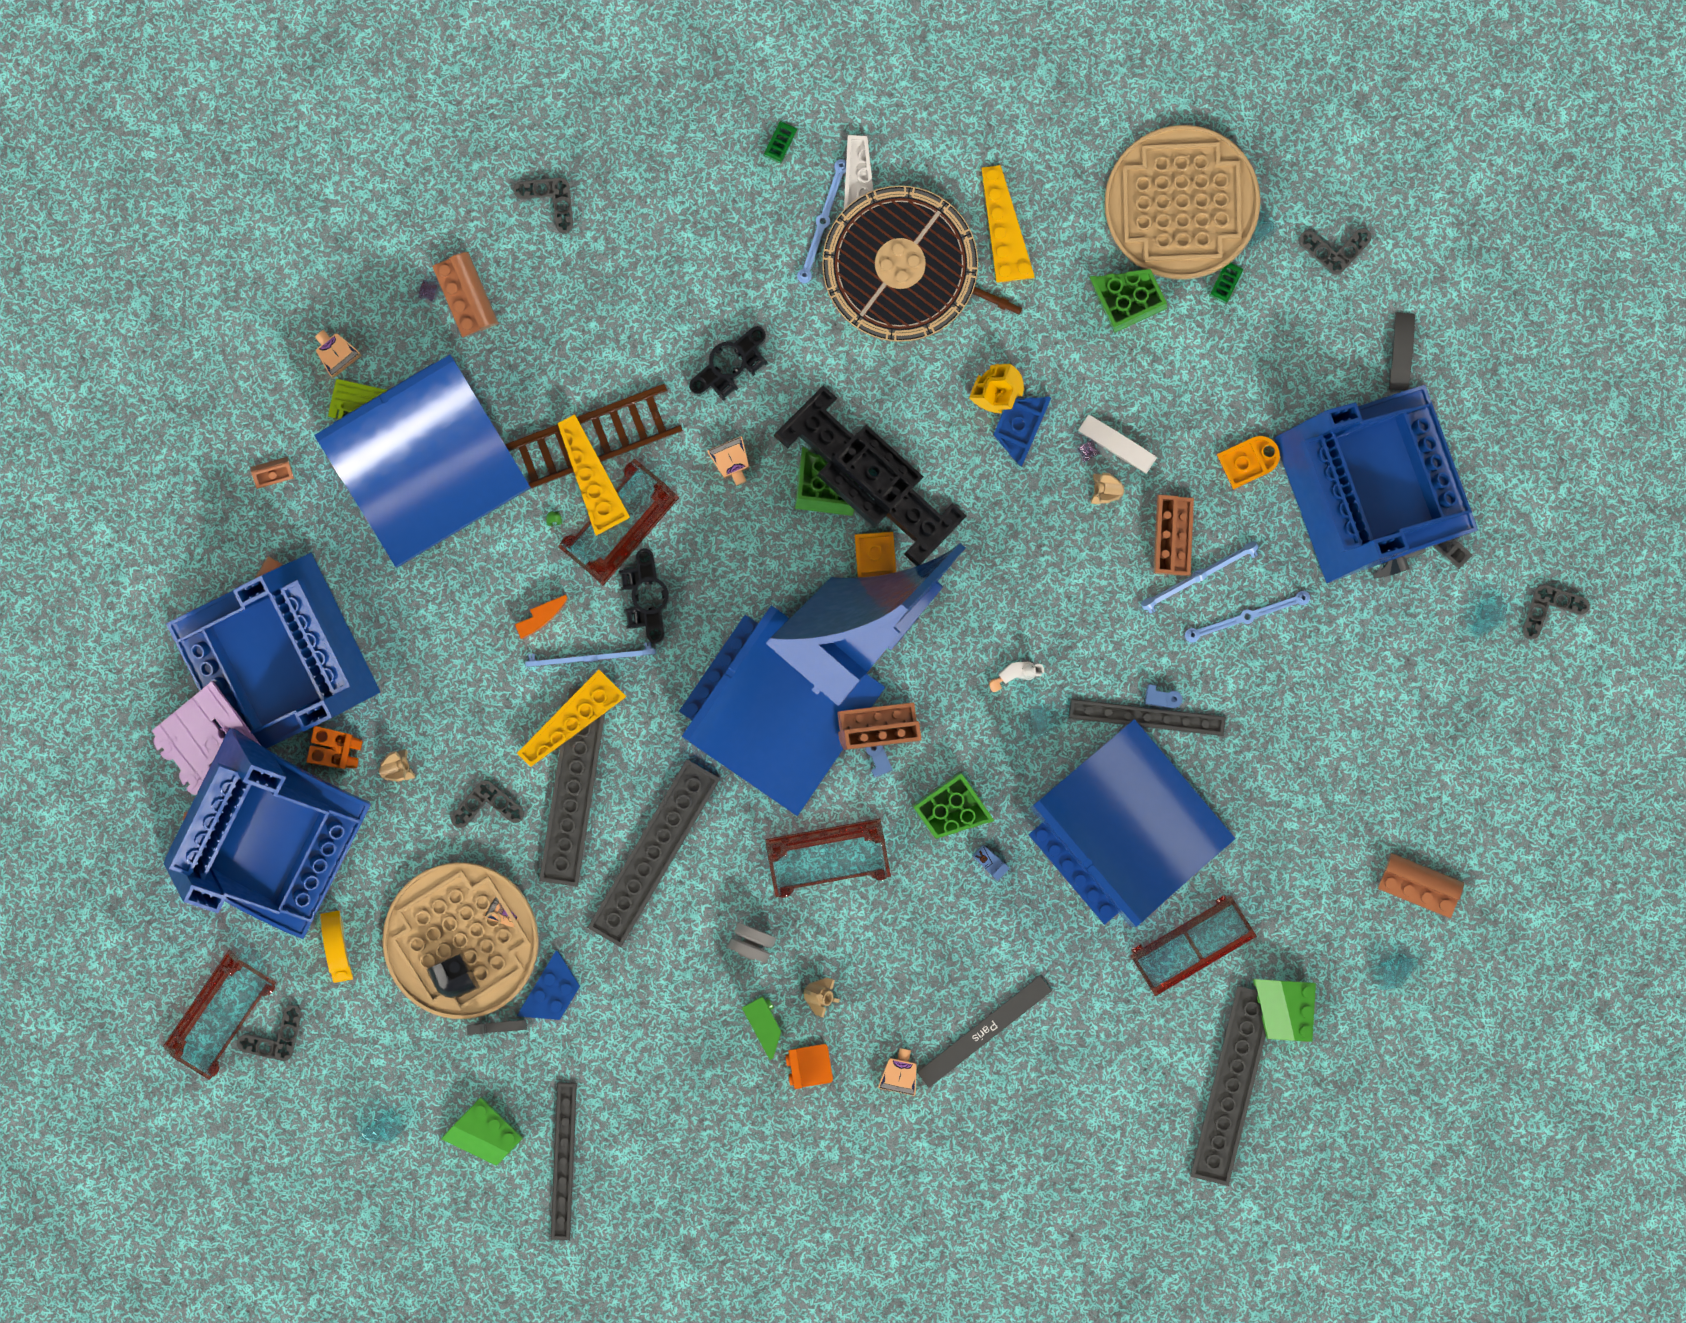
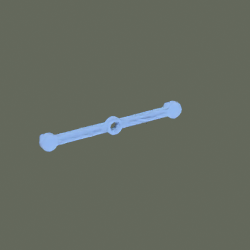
M843 159L837 160L834 164L836 171L822 214L816 218L817 229L804 267L797 274L799 282L803 284L810 282L812 278L810 270L824 229L830 225L829 214L842 175L846 173V161ZM824 218L826 223L821 224L820 219Z
M1250 542L1244 548L1211 566L1196 570L1189 578L1154 597L1143 600L1141 602L1142 608L1148 610L1151 614L1156 611L1154 606L1160 601L1195 582L1204 580L1208 575L1247 554L1255 558V556H1258L1256 552L1259 548L1257 543Z
M1300 591L1296 594V597L1254 611L1244 610L1239 616L1198 630L1190 628L1185 632V639L1190 643H1194L1203 635L1242 622L1250 624L1254 621V618L1295 604L1306 605L1310 601V595L1306 591ZM1247 613L1251 616L1249 620L1244 618V615Z
M648 642L644 643L645 649L641 651L539 661L535 660V654H532V658L531 654H528L529 660L525 662V667L655 655L656 649H653L652 643Z

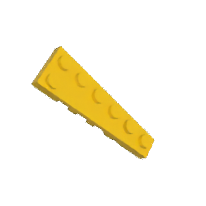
M1001 165L982 167L996 283L1035 278Z
M574 414L559 422L558 426L592 527L597 536L627 520L630 516L576 415Z
M598 669L517 754L532 767L627 696Z

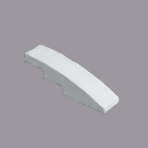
M1090 415L1087 416L1078 430L1081 434L1146 474L1157 459L1155 455Z

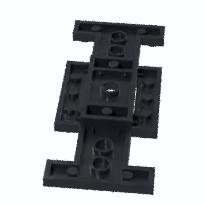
M823 385L774 434V437L787 449L799 437L828 462L817 476L874 528L887 516L915 542L904 555L916 566L921 565L967 515L953 503L942 514H939L913 490L924 476L867 424L858 433L853 435L826 411L837 400V397ZM868 470H875L877 476H871Z

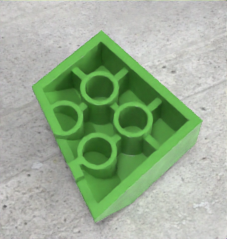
M1151 269L1121 274L1113 273L1105 276H1089L1096 296L1114 333L1167 309V302Z
M802 446L795 509L853 516L854 509L817 476L828 462L819 454L816 455Z
M960 772L911 805L935 839L994 822L988 810Z
M1253 979L1254 986H1256L1258 992L1257 1000L1262 1009L1263 1015L1261 1017L1266 1038L1313 1042L1316 983Z
M762 996L743 1006L742 1009L769 1060L774 1058L781 1030L772 1012L774 1006L770 998L765 999Z
M480 1097L441 1139L497 1166L524 1137L483 1097Z

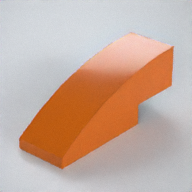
M567 595L530 609L533 617L515 624L520 638L523 640L533 635L553 620L568 601Z

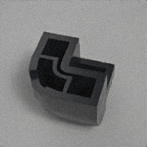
M461 953L426 969L436 990L447 998L461 997L480 988L473 971H469Z

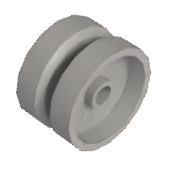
M737 922L734 932L744 937V940L731 938L727 948L738 952L739 955L754 961L756 959L767 964L770 953L761 949L760 946L772 948L777 938Z

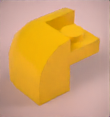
M1012 364L990 365V369L982 376L978 375L969 399L980 408L993 413H1002L1004 409H1012L1016 397L1023 396L1024 382L1022 375Z

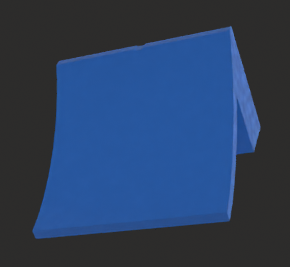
M451 355L429 365L314 435L396 568L531 488Z
M1426 385L1396 393L1361 406H1357L1355 402L1326 410L1274 437L1326 584L1416 551L1478 531Z
M959 543L947 553L929 562L895 573L860 578L831 577L766 644L814 685L812 691L818 695L820 692H823L839 706L887 648L892 650L917 621L921 613L941 591L943 586L938 582L939 579L966 547Z
M312 553L265 573L233 589V591L166 623L199 691L213 681L251 731L250 733L266 749L327 721L381 693ZM215 719V720H214L215 723H216V724L218 725V727L221 729L222 727L219 725V723H218V722L216 721V719Z
M771 605L759 624L747 615L743 616L679 710L681 714L692 720L682 737L798 816L843 750L838 732H840L838 712L871 708L885 689V686L866 674L839 706L823 692H820L818 695L812 691L814 685L766 644L790 619Z
M1135 719L1030 807L1043 823L1029 833V837L1104 925L1119 913L1130 927H1137L1236 839Z
M229 727L163 864L183 902L219 913L225 901L273 927L304 939L371 804L365 799L306 772L262 747L238 730Z

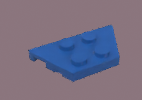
M1051 397L1016 398L1013 408L1004 409L993 436L1020 467H1022Z
M555 951L517 1016L554 1020L562 1018L580 985L558 951Z

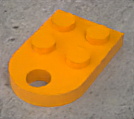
M1256 436L1218 453L1216 456L1234 490L1272 472L1279 463L1280 452L1277 444L1272 439L1265 436ZM1270 446L1274 449L1272 457L1264 455L1263 450L1265 447Z
M893 532L854 535L858 578L896 572Z

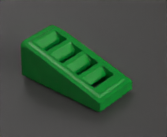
M780 121L764 152V156L782 164L798 129ZM781 128L786 129V130L790 131L791 134H790V135L785 134V133L781 132L780 130H781ZM780 135L782 137L787 138L788 140L787 142H785L777 138V136ZM774 142L784 145V148L774 145ZM773 148L782 153L781 155H778L774 152H771V149Z
M1232 263L1222 268L1209 296L1227 304L1243 269ZM1229 268L1237 272V275L1235 276L1227 272L1226 269ZM1223 275H1226V276H1228V277L1234 279V281L1231 282V281L1226 280V279H1224V278H1222V277H1223ZM1220 281L1230 285V289L1220 285ZM1217 288L1227 292V295L1217 292Z

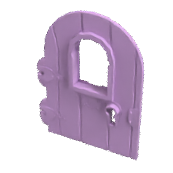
M213 681L152 730L155 735L153 742L157 750L163 748L164 751H161V756L166 760L173 759L181 769L179 773L181 783L186 785L189 782L190 785L186 789L193 795L198 793L211 763L226 736L224 732L227 733L229 727L238 730L260 745ZM215 719H216V721L219 723V725L222 727L221 729H220V728L218 727V725L215 723V721H214Z

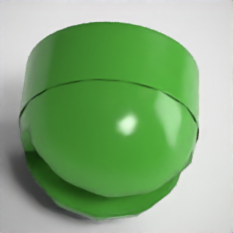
M550 511L547 514L546 524L548 526H554L553 522H557L556 525L562 524V517L559 512Z

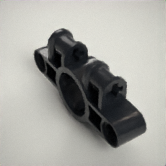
M755 326L735 343L722 342L716 345L710 353L709 365L690 381L689 388L691 393L701 396L712 388L725 401L731 392L738 390V387L732 380L742 375L745 368L754 376L758 369L763 365H767L768 362L757 350L766 340L764 329ZM756 331L763 334L762 339L759 341L752 339V334ZM729 347L735 349L734 351L738 357H742V364L740 368L737 367L732 372L733 374L725 375L720 373L721 370L717 366L714 367L713 360L715 354L718 355L723 351V348ZM695 382L703 383L704 387L701 391L693 389Z
M643 548L636 554L637 568L618 571L622 579L621 590H632L631 597L635 608L624 609L628 624L626 629L645 627L648 640L653 644H658L663 641L665 636L662 611L669 602V592L666 585L657 579L653 553L651 550ZM642 553L650 554L651 558L647 563L640 561ZM652 582H655L663 588L661 593L664 601L657 609L656 607H651L645 610L637 603L639 602V594H636L637 590L644 583L645 585H653ZM659 630L661 637L658 640L651 639V631Z

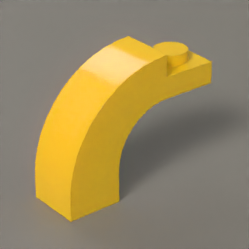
M340 910L320 914L323 944L333 982L352 980L353 975L347 955Z

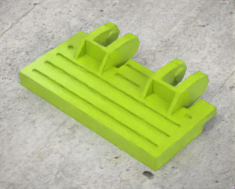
M336 379L328 417L336 418L339 410L338 420L344 416L345 412L350 413L387 390Z

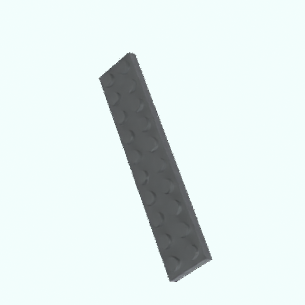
M569 688L568 700L579 689ZM605 713L560 746L539 881L575 887L579 885Z
M686 759L587 928L617 946L622 947L716 788L720 778Z
M1241 986L1236 988L1190 1177L1229 1186L1266 1037L1261 1017L1263 1015L1262 1009L1257 1000V990Z

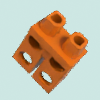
M314 726L311 743L327 746L329 749L310 745L306 763L340 769L358 767L359 758L351 757L349 753L350 749L361 751L363 740L353 737L351 734Z

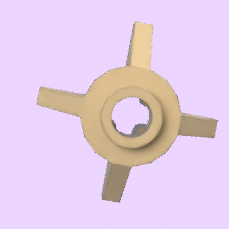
M1104 472L1102 475L1093 474L1092 477L1095 485L1094 494L1090 500L1091 504L1110 503L1119 500L1123 496L1124 485L1112 474Z
M404 749L399 752L393 751L388 753L380 763V776L387 781L396 782L415 778V774L409 769L407 761L408 751Z
M824 978L810 983L804 989V999L817 1016L824 1018L826 1011L824 1006H829L831 1002L839 1003L840 999L834 998L833 993L830 991V989H833L834 979Z

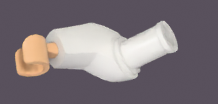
M1031 662L1011 663L998 673L999 678L992 679L989 682V686L992 692H996L1002 689L1000 685L1002 681L1007 684L1015 678L1032 680L1035 676H1042L1044 667L1041 664L1034 665Z

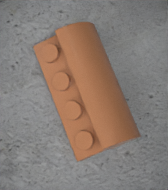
M469 252L456 254L449 257L450 259L432 266L462 338L499 324Z
M1157 495L1154 574L1191 575L1194 498Z
M914 702L838 712L840 727L838 735L844 750L922 740L920 724L916 719Z
M1391 853L1377 889L1451 918L1456 904L1461 897L1464 882Z

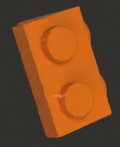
M826 1044L788 1050L789 1054H786L785 1057L787 1066H791L792 1074H788L790 1086L794 1085V1089L827 1084L833 1081L829 1050Z

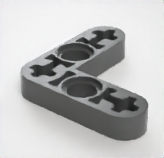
M559 177L520 181L515 184L513 192L518 199L553 197L557 230L561 234H568L572 231L573 215L570 186L566 179ZM559 182L566 185V188H563V195L568 194V197L556 199V195L560 196L559 189H555ZM529 184H533L534 195H531V191L524 192L523 196L517 192L521 185L525 189H529ZM545 184L547 191L544 194L537 193V185ZM560 201H566L568 208L565 211H560L557 208V204ZM569 213L570 216L565 217L566 222L570 223V226H567V230H563L562 227H559V224H562V216L558 218V214L566 215Z
M1365 228L1358 229L1337 253L1312 231H1304L1299 237V244L1330 273L1339 275L1370 243L1372 236L1369 230ZM1358 233H1366L1367 241H1361L1358 245L1361 246V249H1358L1351 240L1353 239L1356 242L1359 239ZM1305 235L1306 237H1308L1310 235L1312 236L1311 241L1314 244H1316L1317 241L1320 244L1317 245L1313 251H1311L1310 248H1312L1313 246L1310 243L1304 244L1303 242L1305 239L1303 238V236ZM1348 246L1355 250V254L1352 257H1347L1344 254V249ZM1325 248L1327 256L1325 258L1318 257L1317 249ZM1331 254L1334 256L1331 260H1333L1335 263H1337L1338 261L1341 263V270H1333V264L1330 261L1328 262V265L1325 263V261L1329 259Z
M1547 585L1538 586L1534 591L1522 628L1523 636L1532 640L1540 635L1549 605L1582 615L1588 612L1590 607L1589 601L1584 597ZM1544 588L1546 589V593L1550 595L1553 594L1552 591H1555L1556 593L1553 596V603L1549 602V600L1551 599L1550 597H1544L1543 599H1541V595L1538 594V591H1542ZM1560 594L1565 595L1567 598V603L1563 606L1559 605L1556 601L1557 596ZM1571 597L1574 598L1573 602L1575 603L1583 601V605L1586 606L1585 609L1578 611V607L1571 605V609L1568 608L1571 603ZM1534 607L1542 609L1543 613L1540 618H1535L1532 615ZM1529 618L1534 621H1540L1539 625L1536 623L1534 626V630L1537 631L1536 634L1531 636L1526 631V628H1530L1532 622H1529Z
M484 780L478 783L451 817V821L457 828L467 826L486 802L512 823L522 821L524 811L494 784ZM487 784H489V790L492 793H494L495 790L498 791V793L493 796L491 801L488 800V798L491 797L488 793H481V785L486 786ZM498 796H503L506 799L505 806L497 807L495 799ZM470 799L478 801L477 809L471 810L468 808L467 803ZM510 802L513 804V806L510 807L511 809H513L514 811H516L517 809L520 810L519 819H512V814L508 810L506 814L503 812V810H505L508 807ZM464 806V808L468 812L472 813V815L469 817V815L466 814V816L464 817L465 823L457 824V819L455 817L456 815L461 816L464 813V811L461 810Z
M290 1005L284 1010L277 1041L252 1035H242L237 1040L238 1049L245 1053L275 1060H289L294 1052L302 1017L301 1009L296 1005ZM292 1008L298 1013V1017H294L292 1022L297 1023L296 1027L291 1024H285V1020L290 1021L288 1011H292ZM287 1027L292 1028L294 1031V1035L290 1039L285 1038L283 1035V1031ZM248 1038V1042L255 1043V1039L258 1040L256 1052L252 1051L254 1047L247 1046L244 1049L241 1041ZM281 1039L285 1042H292L291 1046L287 1044L286 1050L289 1051V1055H285L284 1058L279 1053V1049L284 1047V1043H280ZM267 1042L270 1045L268 1053L260 1051L261 1043Z
M526 1020L467 1025V1035L527 1030Z

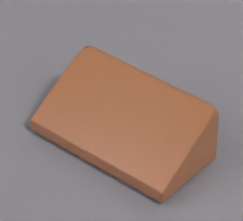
M288 457L251 467V474L256 489L294 479Z

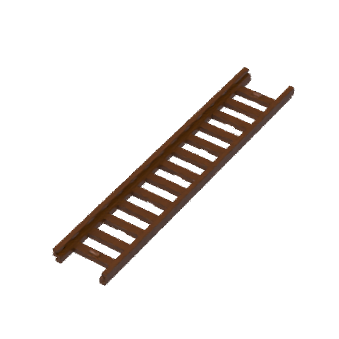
M665 383L577 417L580 425L592 420L604 454L598 456L600 462L683 431L681 425L668 430L665 429L653 396L667 391ZM645 399L659 432L649 437L646 434L635 403ZM627 406L640 437L639 441L629 444L617 410ZM610 413L622 447L611 451L599 420L600 416ZM558 424L505 444L508 451L519 448L531 482L528 483L531 487L530 489L574 473ZM553 434L556 435L568 467L558 472L544 439ZM535 441L539 445L550 474L542 478H538L526 446Z

